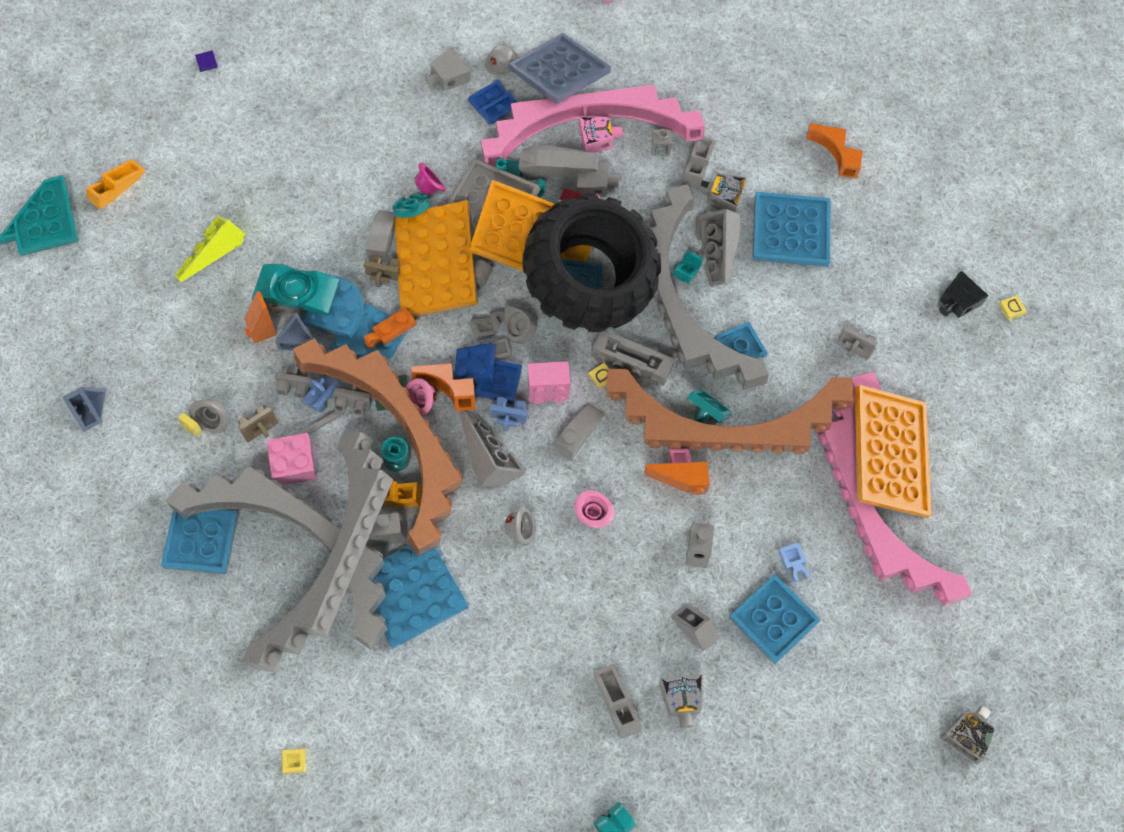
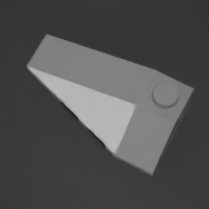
M548 145L528 147L520 152L519 169L526 180L595 172L598 169V154Z
M728 209L696 216L697 240L702 241L703 248L700 249L701 255L706 256L707 263L704 267L710 286L728 283L740 235V215Z
M460 411L473 471L478 478V482L482 486L497 488L523 476L525 471L513 453L508 455L501 448L504 443L501 439L497 440L489 434L492 429L480 415L474 411Z

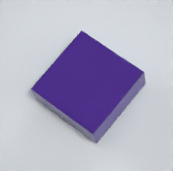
M213 50L195 55L200 72L218 68Z

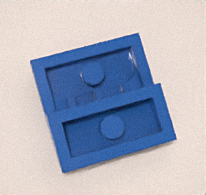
M499 80L468 97L470 104L489 125L511 113V103H517L510 91L506 92Z

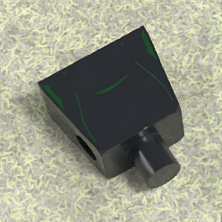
M961 271L939 299L943 303L939 311L943 316H948L953 312L960 318L980 307L989 295Z

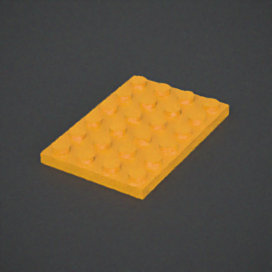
M492 180L468 252L523 272L522 256L527 236L537 218L543 212L551 209L554 203ZM579 245L571 247L560 255L561 259L587 262L591 246Z
M468 201L431 207L423 213L409 218L395 217L396 250L400 272L398 276L400 310L406 308L412 317L477 305L478 296L474 253L468 252L472 241Z
M863 385L856 386L857 502L924 518L930 517L931 497L926 403Z

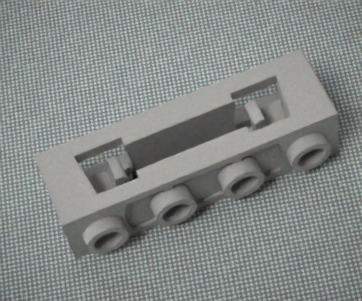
M606 330L599 333L592 347L591 354L600 363H609L615 369H628L632 376L636 378L643 377L656 386L665 385L675 360L672 357Z

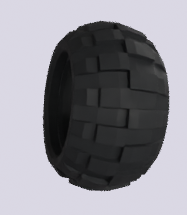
M582 194L577 200L570 197L554 204L551 209L543 212L537 218L527 236L522 264L523 272L527 276L526 285L532 298L535 297V299L539 300L541 303L540 309L549 318L555 316L563 321L562 326L573 330L581 327L588 330V332H602L609 327H613V329L629 323L634 317L642 313L657 291L659 274L661 273V255L655 249L657 239L652 229L645 227L642 223L643 217L634 209L629 211L621 206L622 201L612 197H608L606 200L599 199V196L596 194ZM579 245L591 246L602 251L614 266L616 275L614 287L610 289H594L579 283L565 269L560 255L567 249Z

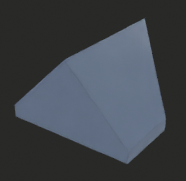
M296 313L276 337L275 342L278 350L293 351V348L314 338Z
M80 387L62 397L83 432L102 423L101 416L107 389Z

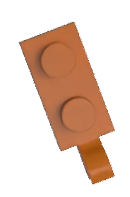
M403 308L372 328L373 333H369L364 337V343L369 349L379 342L385 346L417 325L416 320L406 308Z

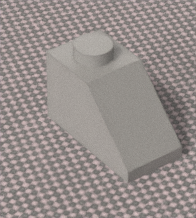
M689 604L684 605L671 616L691 642L703 651L720 638L711 619Z

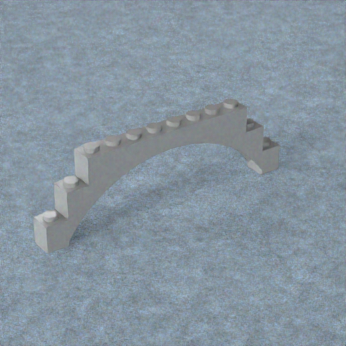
M688 184L666 190V198L663 199L665 207L652 210L648 223L657 239L655 249L661 255V273L659 274V285L654 298H657L659 302L657 303L659 313L665 317V328L671 332V343L678 350L677 358L679 363H683L685 370L706 364L708 373H712L714 380L736 374L737 382L742 384L744 390L767 384L769 374L762 357L756 359L741 354L711 337L691 318L678 298L670 276L669 249L679 223L688 211L693 210L694 198Z
M344 431L337 446V450L345 458L349 488L346 513L336 544L318 578L294 609L266 634L255 641H250L242 661L256 669L274 672L283 652L300 655L309 634L327 637L393 481L390 476L380 470L384 460L371 451L374 441L362 431Z
M249 465L234 483L228 477H220L215 473L201 491L195 485L190 484L188 486L182 481L166 500L169 507L186 520L190 515L221 509H246L272 514L288 520L309 532L330 553L336 544L342 525L336 526L331 523L332 519L326 514L322 513L320 515L315 512V508L310 503L299 501V497L294 492L283 490L282 485L275 479L271 481L265 477L266 474L259 468L254 470ZM365 546L349 583L355 610V629L352 631V635L357 641L372 650L387 631V626L384 623L386 620L377 613L372 615L386 597L383 590L384 586L376 580L371 582L384 566L382 553L377 549H369Z

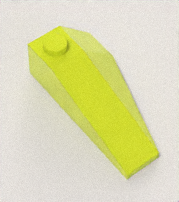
M217 215L202 234L206 236L204 241L196 243L194 246V256H189L185 259L174 277L183 282L232 251L235 247H239L243 243V237L246 234L228 219Z

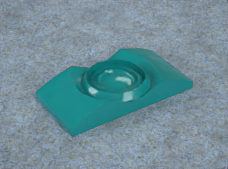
M263 264L252 300L255 294L260 291L265 303L329 315L340 281L338 278L316 270L302 271L285 264Z

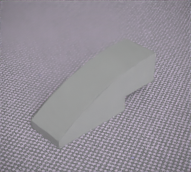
M704 137L703 140L696 141L684 173L682 185L688 184L689 187L700 189L716 140Z
M378 211L366 247L368 257L375 254L382 257V259H387L395 228L396 216L393 212Z
M614 664L595 671V679L620 738L622 739L641 731L640 720Z

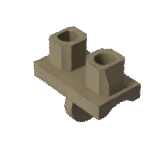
M372 254L369 261L365 260L363 265L365 267V274L370 275V280H375L376 287H381L382 282L398 281L400 274L398 259L391 258L388 264L385 265L381 264L382 257Z
M260 406L255 410L256 415L249 419L244 416L238 420V428L247 442L261 434L265 438L269 437L267 430L279 423L270 407Z

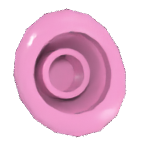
M414 379L406 385L405 388L409 392V398L412 403H416L419 407L420 415L428 413L437 399L433 386L423 379Z
M586 490L580 493L575 500L574 508L576 515L586 526L601 528L608 525L614 518L612 503L600 492Z

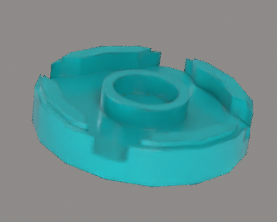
M412 194L409 196V199L405 200V197L400 198L392 206L393 213L399 218L419 215L430 207L428 197L424 194Z

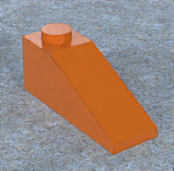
M259 291L255 294L244 320L247 326L243 327L247 338L252 337L254 344L277 335L266 304Z
M707 462L646 464L645 476L682 491L701 495L709 489L710 480Z

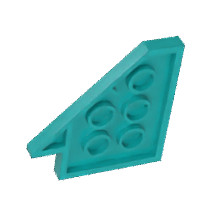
M63 175L43 180L2 232L0 244L16 241L18 253L20 256L79 241L67 184Z

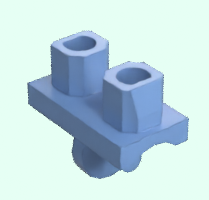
M322 375L318 381L311 379L308 383L311 389L301 400L304 405L320 413L326 409L325 401L329 397L334 398V389L340 384L337 379H332L327 375Z
M497 397L495 403L491 404L490 417L497 418L496 423L504 425L503 431H508L509 426L516 427L517 422L526 423L527 410L525 401L517 400L515 401L514 408L507 407L508 399Z

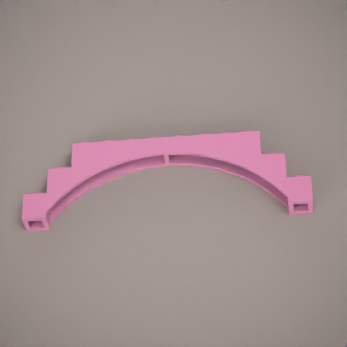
M647 85L572 95L557 105L550 99L511 103L512 119L496 121L497 138L482 139L481 146L484 163L496 167L497 159L503 158L506 160L520 144L531 136L556 124L579 119L580 116H611L646 121L678 134L685 139V142L703 140L705 125L700 110L682 113L677 97L659 100L655 86Z
M874 372L852 377L853 401L851 407L845 410H837L834 407L832 414L836 422H832L830 430L818 432L817 438L819 444L823 445L826 450V461L831 463L833 467V478L840 484L841 497L848 503V514L851 519L854 518L857 525L855 527L856 533L859 538L862 537L865 544L863 545L864 552L867 557L870 556L873 563L871 565L873 574L878 576L880 581L903 574V583L907 589H910L911 594L935 587V597L938 601H941L943 606L967 599L972 592L964 574H953L924 560L894 535L873 505L857 502L855 387L863 385L877 390H881V387Z

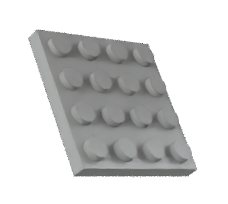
M474 159L448 204L468 201L473 238L492 180L533 196H537L540 186Z

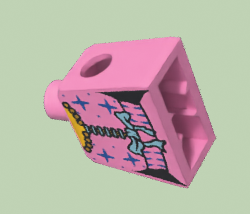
M579 117V130L583 151L596 153L613 148V138L623 137L622 127H611L610 118Z

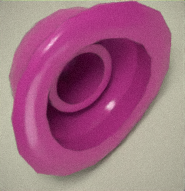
M419 163V172L415 177L417 188L426 195H432L438 190L446 191L445 186L426 164Z

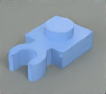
M799 542L780 548L778 553L785 570L792 569L793 571L792 580L795 583L798 582L797 573H802L804 578L808 579L809 572L802 566L807 561Z

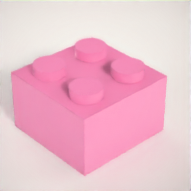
M568 361L528 364L529 402L543 404L546 401L562 403L565 400H569L570 374Z
M308 433L267 440L272 479H275L281 485L317 479L312 443Z

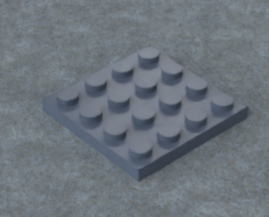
M562 33L509 63V70L557 105L611 73V66Z

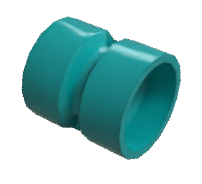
M399 437L386 439L381 446L385 467L393 472H400L410 462L408 446Z
M617 802L608 809L607 816L602 814L593 822L598 832H630L636 827L634 819L620 802Z

